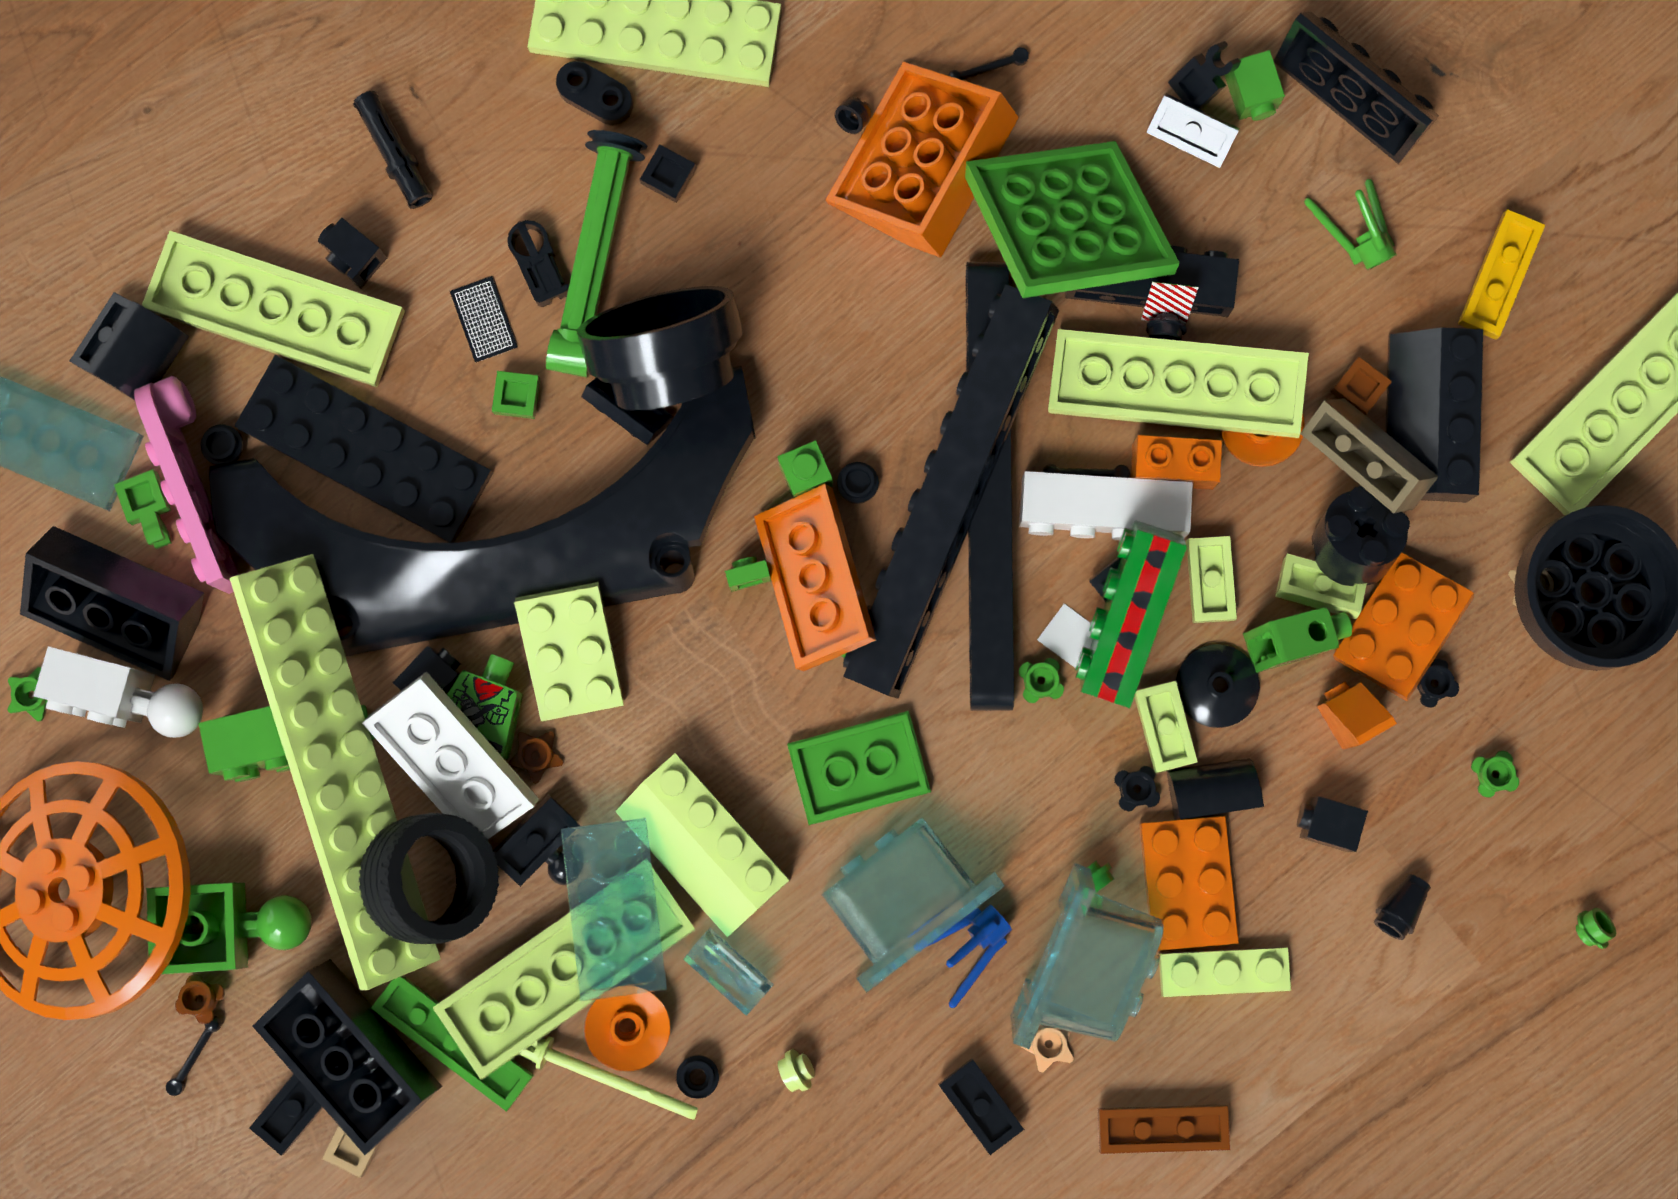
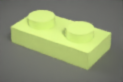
M1230 536L1188 538L1186 544L1192 623L1235 621L1237 615Z
M1287 553L1282 562L1275 597L1317 609L1327 607L1329 612L1335 614L1344 612L1348 617L1357 619L1362 610L1367 583L1355 584L1354 586L1341 585L1327 577L1320 570L1316 561Z
M1176 681L1137 690L1134 697L1155 773L1198 763Z

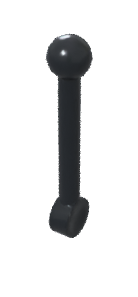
M1017 48L1011 56L962 72L953 70L948 76L964 80L1013 63L1022 66L1027 63L1029 53L1025 48Z
M1048 464L1043 469L1044 473L1128 478L1130 475V471L1125 465H1118L1114 469L1058 468L1053 464Z
M214 1016L210 1023L204 1024V1032L177 1077L169 1080L166 1084V1091L169 1095L176 1096L184 1091L185 1084L183 1081L212 1033L217 1032L221 1028L222 1023L219 1017Z

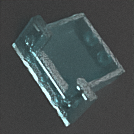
M923 817L900 835H898L895 829H892L874 843L875 847L879 850L866 861L861 855H858L840 869L845 877L821 894L872 962L856 974L857 981L866 993L1005 887L995 872H989L974 883Z
M1074 863L1058 901L1060 915L1032 980L1025 979L1010 1015L1013 1043L1030 1049L1039 1025L1116 1042L1121 1036L1129 1016L1135 1018L1140 1010L1144 996L1140 990L1145 978L1152 979L1157 970L1160 955L1156 954L1164 930L1162 919L1096 894L1091 870Z

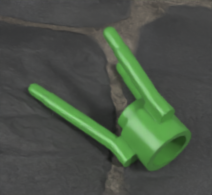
M1371 179L1365 181V186L1372 211L1363 191L1357 190L1355 192L1360 210L1369 230L1356 238L1359 244L1358 247H1355L1311 198H1306L1304 200L1305 205L1348 252L1354 265L1363 261L1366 269L1369 270L1397 255L1393 248L1395 245L1388 233L1374 183Z

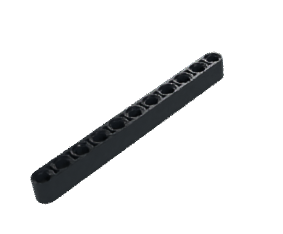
M966 262V372H970L975 360L972 353L976 339L980 333H986L992 319L989 318L991 303L997 294H1002L1005 285H1009V269L1005 262ZM1011 429L968 530L971 711H1013Z

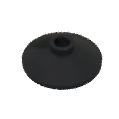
M1213 644L1195 650L1183 661L1176 677L1184 712L1197 723L1207 727L1223 728L1239 723L1251 713L1258 700L1260 690L1258 673H1256L1251 660L1244 653L1231 646ZM1216 677L1226 680L1227 689L1225 692L1219 693L1214 690L1213 680Z

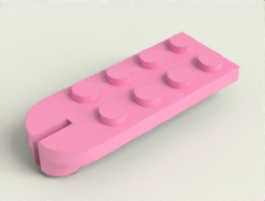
M173 376L139 387L134 390V398L150 442L145 443L146 451L155 466L160 465L165 480L161 481L160 484L170 505L175 504L180 515V519L176 520L177 529L186 544L191 543L196 555L195 558L191 559L193 569L201 582L206 581L208 585L225 593H233L230 578L239 575L227 544L216 533L211 503L181 431V427L193 423L196 418L192 397L184 383Z

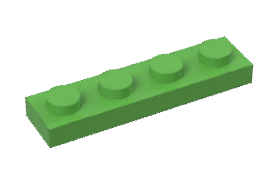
M405 976L393 979L371 1009L507 1112L534 1075L514 1059H511L489 1076L480 1080L434 1011L433 1007L439 1002Z

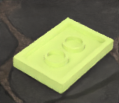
M599 582L515 598V608L541 721L624 706Z

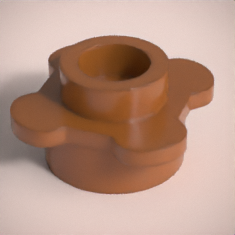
M191 975L187 978L186 984L179 992L175 1003L176 1011L181 1015L189 1014L195 1016L201 1024L210 1023L214 1019L213 1010L217 1002L222 1000L225 995L224 988L217 983L211 985L204 982L203 977L200 975ZM199 995L203 996V1001L201 1003L197 1002V997Z

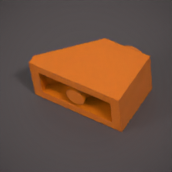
M1346 681L1336 685L1323 693L1327 701L1317 706L1343 750L1360 746L1397 724L1394 717L1361 682L1351 687L1348 686Z

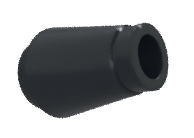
M1409 874L1376 909L1375 925L1387 935L1398 940H1404L1407 934H1413L1427 898V893L1431 889L1430 885L1423 879Z

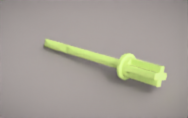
M551 1036L547 1039L541 1038L518 1054L536 1063L537 1069L541 1070L546 1062L549 1061L687 1118L695 1119L698 1108L552 1049L554 1038Z

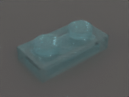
M711 928L706 931L683 959L746 1016L774 985Z

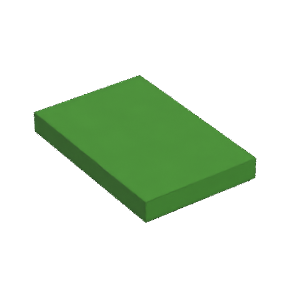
M909 711L787 744L809 826L931 793Z

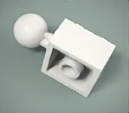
M49 646L33 695L34 697L48 700L46 704L47 709L85 717L88 710L86 719L125 728L127 720L141 723L143 716H147L151 726L158 733L171 738L183 737L193 732L198 727V723L201 722L203 716V704L199 695L186 685L168 684L153 692L150 690L155 677L154 674Z

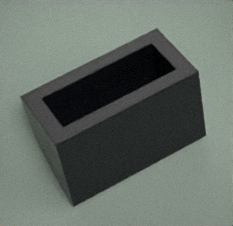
M1250 758L1166 771L1174 820L1264 807L1258 774Z

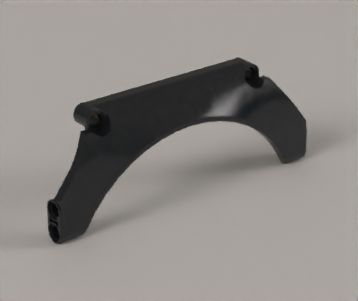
M742 366L733 367V379L720 389L682 403L662 436L643 458L614 484L588 502L562 516L527 530L491 539L460 543L414 542L363 532L332 520L305 505L280 486L255 458L209 467L212 514L216 533L221 540L254 570L313 554L337 631L343 627L352 626L349 633L339 637L345 656L518 624L519 621L514 603L515 598L599 582L604 607L670 594H680L687 591L695 580L689 547L702 545L712 517L727 485L753 439H756ZM672 564L683 565L679 572H665L666 568Z

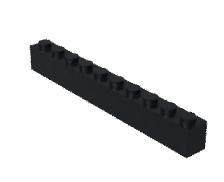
M1007 284L1002 294H997L994 297L989 309V318L992 319L986 333H980L976 339L972 353L975 360L970 372H964L959 380L956 394L959 396L954 410L948 411L942 421L940 434L943 437L938 449H933L927 457L924 466V473L927 475L921 489L917 488L910 498L908 512L911 514L905 528L901 527L894 537L892 543V551H895L889 567L884 566L879 573L875 586L876 590L879 591L873 605L867 606L876 641L846 653L843 667L846 668L843 677L899 699L1059 313L1053 301L1040 296L1022 298L1018 288Z

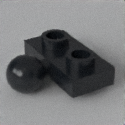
M548 794L493 850L498 862L497 865L521 887L546 862L548 864V874L552 881L559 885H569L578 879L581 873V863L573 853L559 852L557 849L580 827V824Z

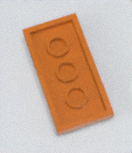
M823 484L754 516L795 668L806 671L876 641L833 488Z

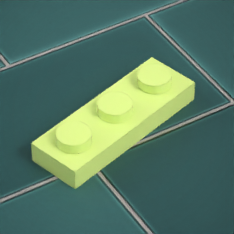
M1286 947L1159 954L1162 997L1291 991L1289 953Z

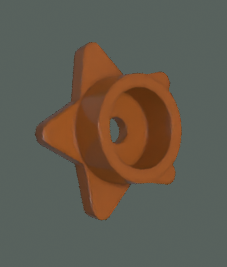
M549 731L534 738L524 732H519V749L509 761L510 767L526 769L532 782L537 784L546 769L562 766L563 760L552 750L554 733ZM538 751L540 757L534 759L532 757L533 752Z

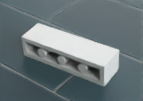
M1025 471L1021 485L1019 527L1029 528L1028 533L1032 535L1049 536L1053 535L1054 529L1070 530V536L1075 538H1095V532L1112 533L1113 540H1120L1124 527L1132 530L1134 521L1137 520L1182 535L1185 538L1190 533L1193 482Z

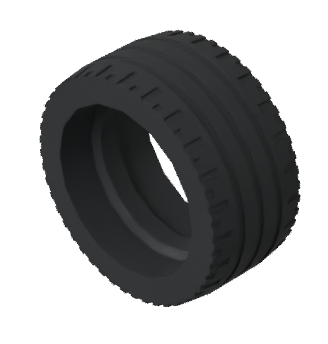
M428 813L405 817L382 829L374 837V840L369 843L370 845L363 855V861L360 865L361 870L359 871V890H361L360 895L361 899H363V905L366 907V912L370 915L371 920L375 922L374 924L380 927V930L400 941L413 944H437L459 939L473 932L474 929L478 928L485 921L484 919L489 915V911L492 910L493 903L496 901L495 897L499 887V867H497L498 862L495 858V852L492 850L488 839L484 837V834L464 818L443 813ZM426 836L434 838L448 851L455 866L456 889L452 903L442 917L435 921H426L411 909L402 887L401 871L405 856L417 839Z

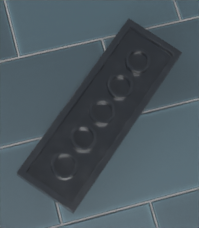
M277 355L273 357L234 425L238 430L449 543H455L493 475L490 469Z

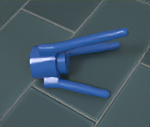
M989 905L983 911L978 907L974 908L965 917L934 932L913 946L914 950L920 951L972 924L967 930L972 938L946 962V965L951 968L978 945L982 949L990 945L949 1001L950 1008H955L996 952L1007 943L1004 937L1012 931L1008 922L992 905Z

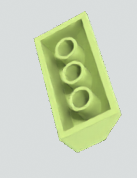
M676 753L646 778L615 811L726 937H729L790 881Z

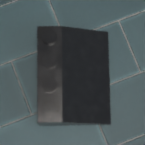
M1312 12L1300 13L1296 17L1274 59V63L1397 164L1404 159L1439 117L1433 111V106L1426 98L1409 92L1402 86L1400 78L1394 72L1388 69H1381L1370 60L1368 52L1362 46L1356 43L1350 44L1338 34V29L1330 20L1324 17L1319 18Z

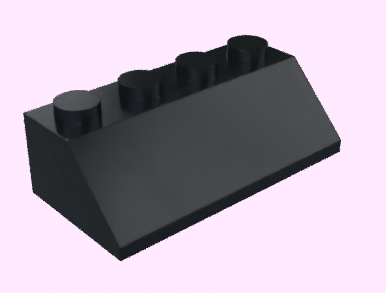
M1440 327L1390 334L1388 336L1387 378L1392 382L1387 387L1386 433L1438 476L1421 500L1467 503L1479 495L1483 329Z
M52 526L26 552L20 615L170 681L174 677L199 624L204 592Z
M329 959L302 976L252 1027L361 1152L367 1155L443 1086L386 1021L371 1009L372 1005L335 963Z

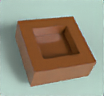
M1358 357L1331 392L1339 399L1345 398L1366 415L1392 381Z

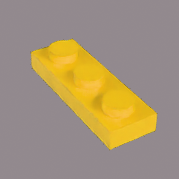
M1508 209L1502 214L1458 325L1468 329H1483V335L1494 340L1501 336L1545 224Z

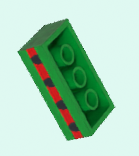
M1137 520L1134 521L1132 530L1124 527L1116 550L1118 552L1117 557L1121 558L1118 570L1111 567L1109 569L1103 587V597L1107 598L1104 609L1096 607L1089 627V631H1091L1089 638L1093 639L1091 647H1082L1075 670L1077 672L1075 678L1080 679L1081 692L1127 708L1131 707L1187 549L1186 541L1182 535Z

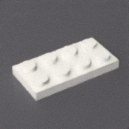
M427 672L384 703L362 722L443 814L464 818L467 822H471L473 826H476L487 839L529 811L539 800L534 792Z

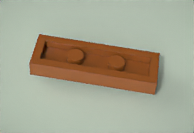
M1227 1105L1098 1108L1099 1152L1101 1154L1230 1150Z

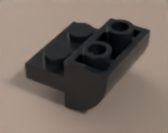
M114 292L73 354L70 362L135 400V389L149 383L161 381L189 336L140 304Z

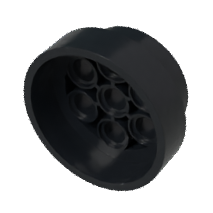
M701 286L662 292L615 306L585 321L577 329V335L588 373L598 377L603 382L611 383L616 405L627 410H648L694 400L712 393L729 383L734 377L729 352L734 349L737 341L742 337L743 329L733 291L719 286Z
M1600 505L1586 507L1564 515L1550 522L1537 532L1520 557L1514 585L1515 601L1520 619L1530 637L1543 651L1554 659L1574 668L1600 671L1641 662L1660 651L1678 630V548L1658 524L1628 508ZM1571 542L1576 543L1581 548L1583 553L1581 562H1577L1571 557L1569 553ZM1612 554L1618 556L1622 561V571L1620 574L1613 571L1610 566ZM1543 570L1547 571L1554 580L1552 592L1546 590L1541 585L1540 575ZM1583 582L1590 585L1593 589L1594 598L1591 603L1585 601L1581 595ZM1624 594L1628 595L1634 603V610L1631 615L1622 608L1621 599ZM1554 611L1559 612L1565 619V628L1562 632L1557 631L1552 625L1551 618ZM1595 623L1601 625L1605 631V640L1602 644L1597 642L1592 635V628Z

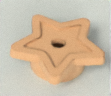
M1039 1016L1036 1022L1035 1034L1021 1041L1020 1047L1035 1054L1039 1072H1044L1055 1061L1071 1063L1074 1058L1067 1046V1041L1073 1028L1071 1025L1053 1027L1045 1018ZM1047 1040H1051L1053 1042L1051 1048L1045 1047V1042Z

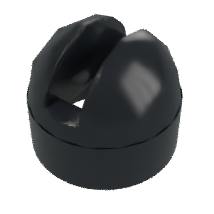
M857 97L845 100L835 110L837 124L841 129L850 134L859 133L871 118L869 104L865 101H860Z

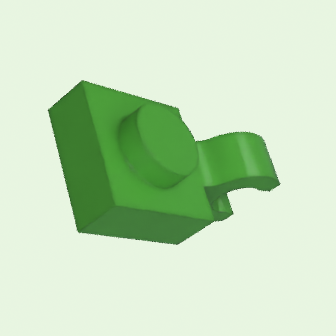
M152 469L114 484L127 523L132 526L141 523L147 543L149 545L153 544L155 549L172 543L169 532L160 517L161 514L171 511V508L162 491L159 474Z

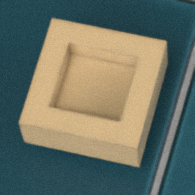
M338 1126L322 1159L361 1178L364 1176L379 1144L367 1155H364Z

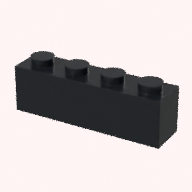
M1171 246L1179 261V266L1174 275L1066 291L1065 298L1145 308L1152 282L1199 287L1190 313L1228 317L1235 305L1239 259L1229 258V254L1222 251H1206L1204 255L1188 253V250L1184 247Z

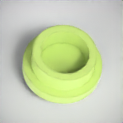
M794 1049L787 1051L785 1058L778 1061V1070L784 1084L791 1092L798 1089L801 1091L810 1089L812 1086L811 1078L815 1076L811 1061L804 1053L799 1055Z

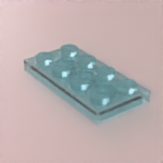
M0 376V466L110 511L117 497L114 484L124 481L144 436Z
M646 818L561 829L580 1001L667 990Z

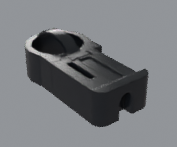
M525 220L518 222L508 233V247L517 260L536 304L539 307H545L552 303L551 299L558 297L561 300L567 297L569 285L562 286L565 281L554 259L555 254L546 230L536 221ZM528 230H535L542 235L544 243L539 252H537ZM519 234H521L530 256L521 255L516 251L515 241Z

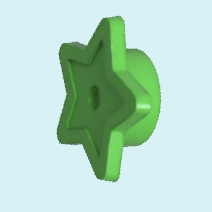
M41 667L36 668L28 677L8 678L12 699L7 709L9 713L27 711L36 721L44 719L48 700L38 697L29 698V692H35Z

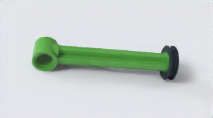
M591 130L587 133L592 141L586 142L585 146L589 150L598 153L560 329L553 330L546 356L547 370L586 378L590 374L586 368L577 329L585 321L597 314L629 162L643 161L645 156L640 151L646 150L648 147L644 142L634 137L605 130Z

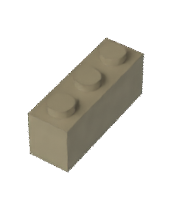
M1345 398L1324 400L1300 433L1393 513L1413 510L1438 478L1435 473Z

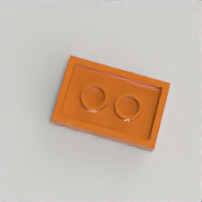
M1401 553L1353 623L1352 635L1344 638L1339 648L1333 654L1334 660L1403 700L1408 701L1474 598V592L1408 555Z
M1226 817L1140 823L1152 951L1239 944Z

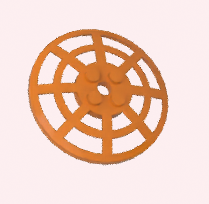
M81 761L54 764L35 771L22 779L0 798V818L8 807L28 788L31 811L24 814L10 828L0 843V875L2 870L17 878L15 884L16 901L0 910V944L7 955L24 969L21 992L8 981L1 971L0 990L24 1009L44 1017L62 1020L96 1018L115 1012L138 999L156 982L170 963L181 941L188 917L191 893L190 865L185 843L175 818L162 799L145 782L125 770L107 764ZM80 774L104 780L90 803L71 799L47 803L45 779L53 776ZM119 788L126 791L142 806L153 822L160 838L135 846L125 827L111 813L106 811ZM65 812L83 815L72 838H53L50 815ZM33 824L37 847L23 861L9 853L17 838ZM98 824L112 836L121 853L106 859L94 845L89 843ZM165 855L168 866L169 895L167 912L162 927L139 917L144 894L141 864ZM127 870L128 897L126 909L123 911L111 905L114 891L113 875ZM63 879L67 880L70 887L69 896L65 901L60 898L58 892L59 885ZM19 919H22L25 926L34 934L28 956L15 945L6 929V926ZM103 922L118 928L108 945L95 957H92L85 938L95 932ZM132 934L155 943L150 957L138 973L121 989L111 994L99 971L108 966L121 953ZM49 941L67 942L76 966L55 968L43 965ZM40 978L52 981H71L83 978L95 1002L73 1007H58L39 1003L36 999Z

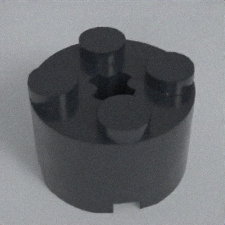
M1362 486L1343 493L1330 504L1313 532L1312 545H1314L1315 561L1318 567L1331 580L1345 586L1365 583L1371 585L1380 581L1406 546L1408 529L1410 527L1408 516L1403 512L1393 513Z

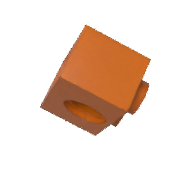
M1138 435L1132 444L1130 478L1193 482L1192 489L1213 490L1220 483L1222 440Z

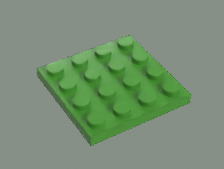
M1116 141L966 161L965 179L1022 298L1174 275L1176 273L1179 261Z

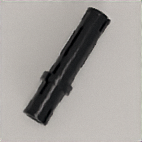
M367 91L362 93L354 100L353 105L359 112L387 164L386 173L390 179L397 182L410 209L424 206L431 201L433 195L428 190L417 169L419 163L416 157L408 153L395 126L380 102L377 92Z

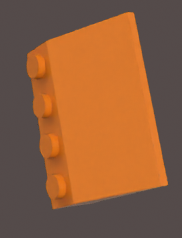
M903 62L825 201L829 205L910 247L941 258L974 200L973 193L965 179L966 161L997 157L1019 117L1001 92Z

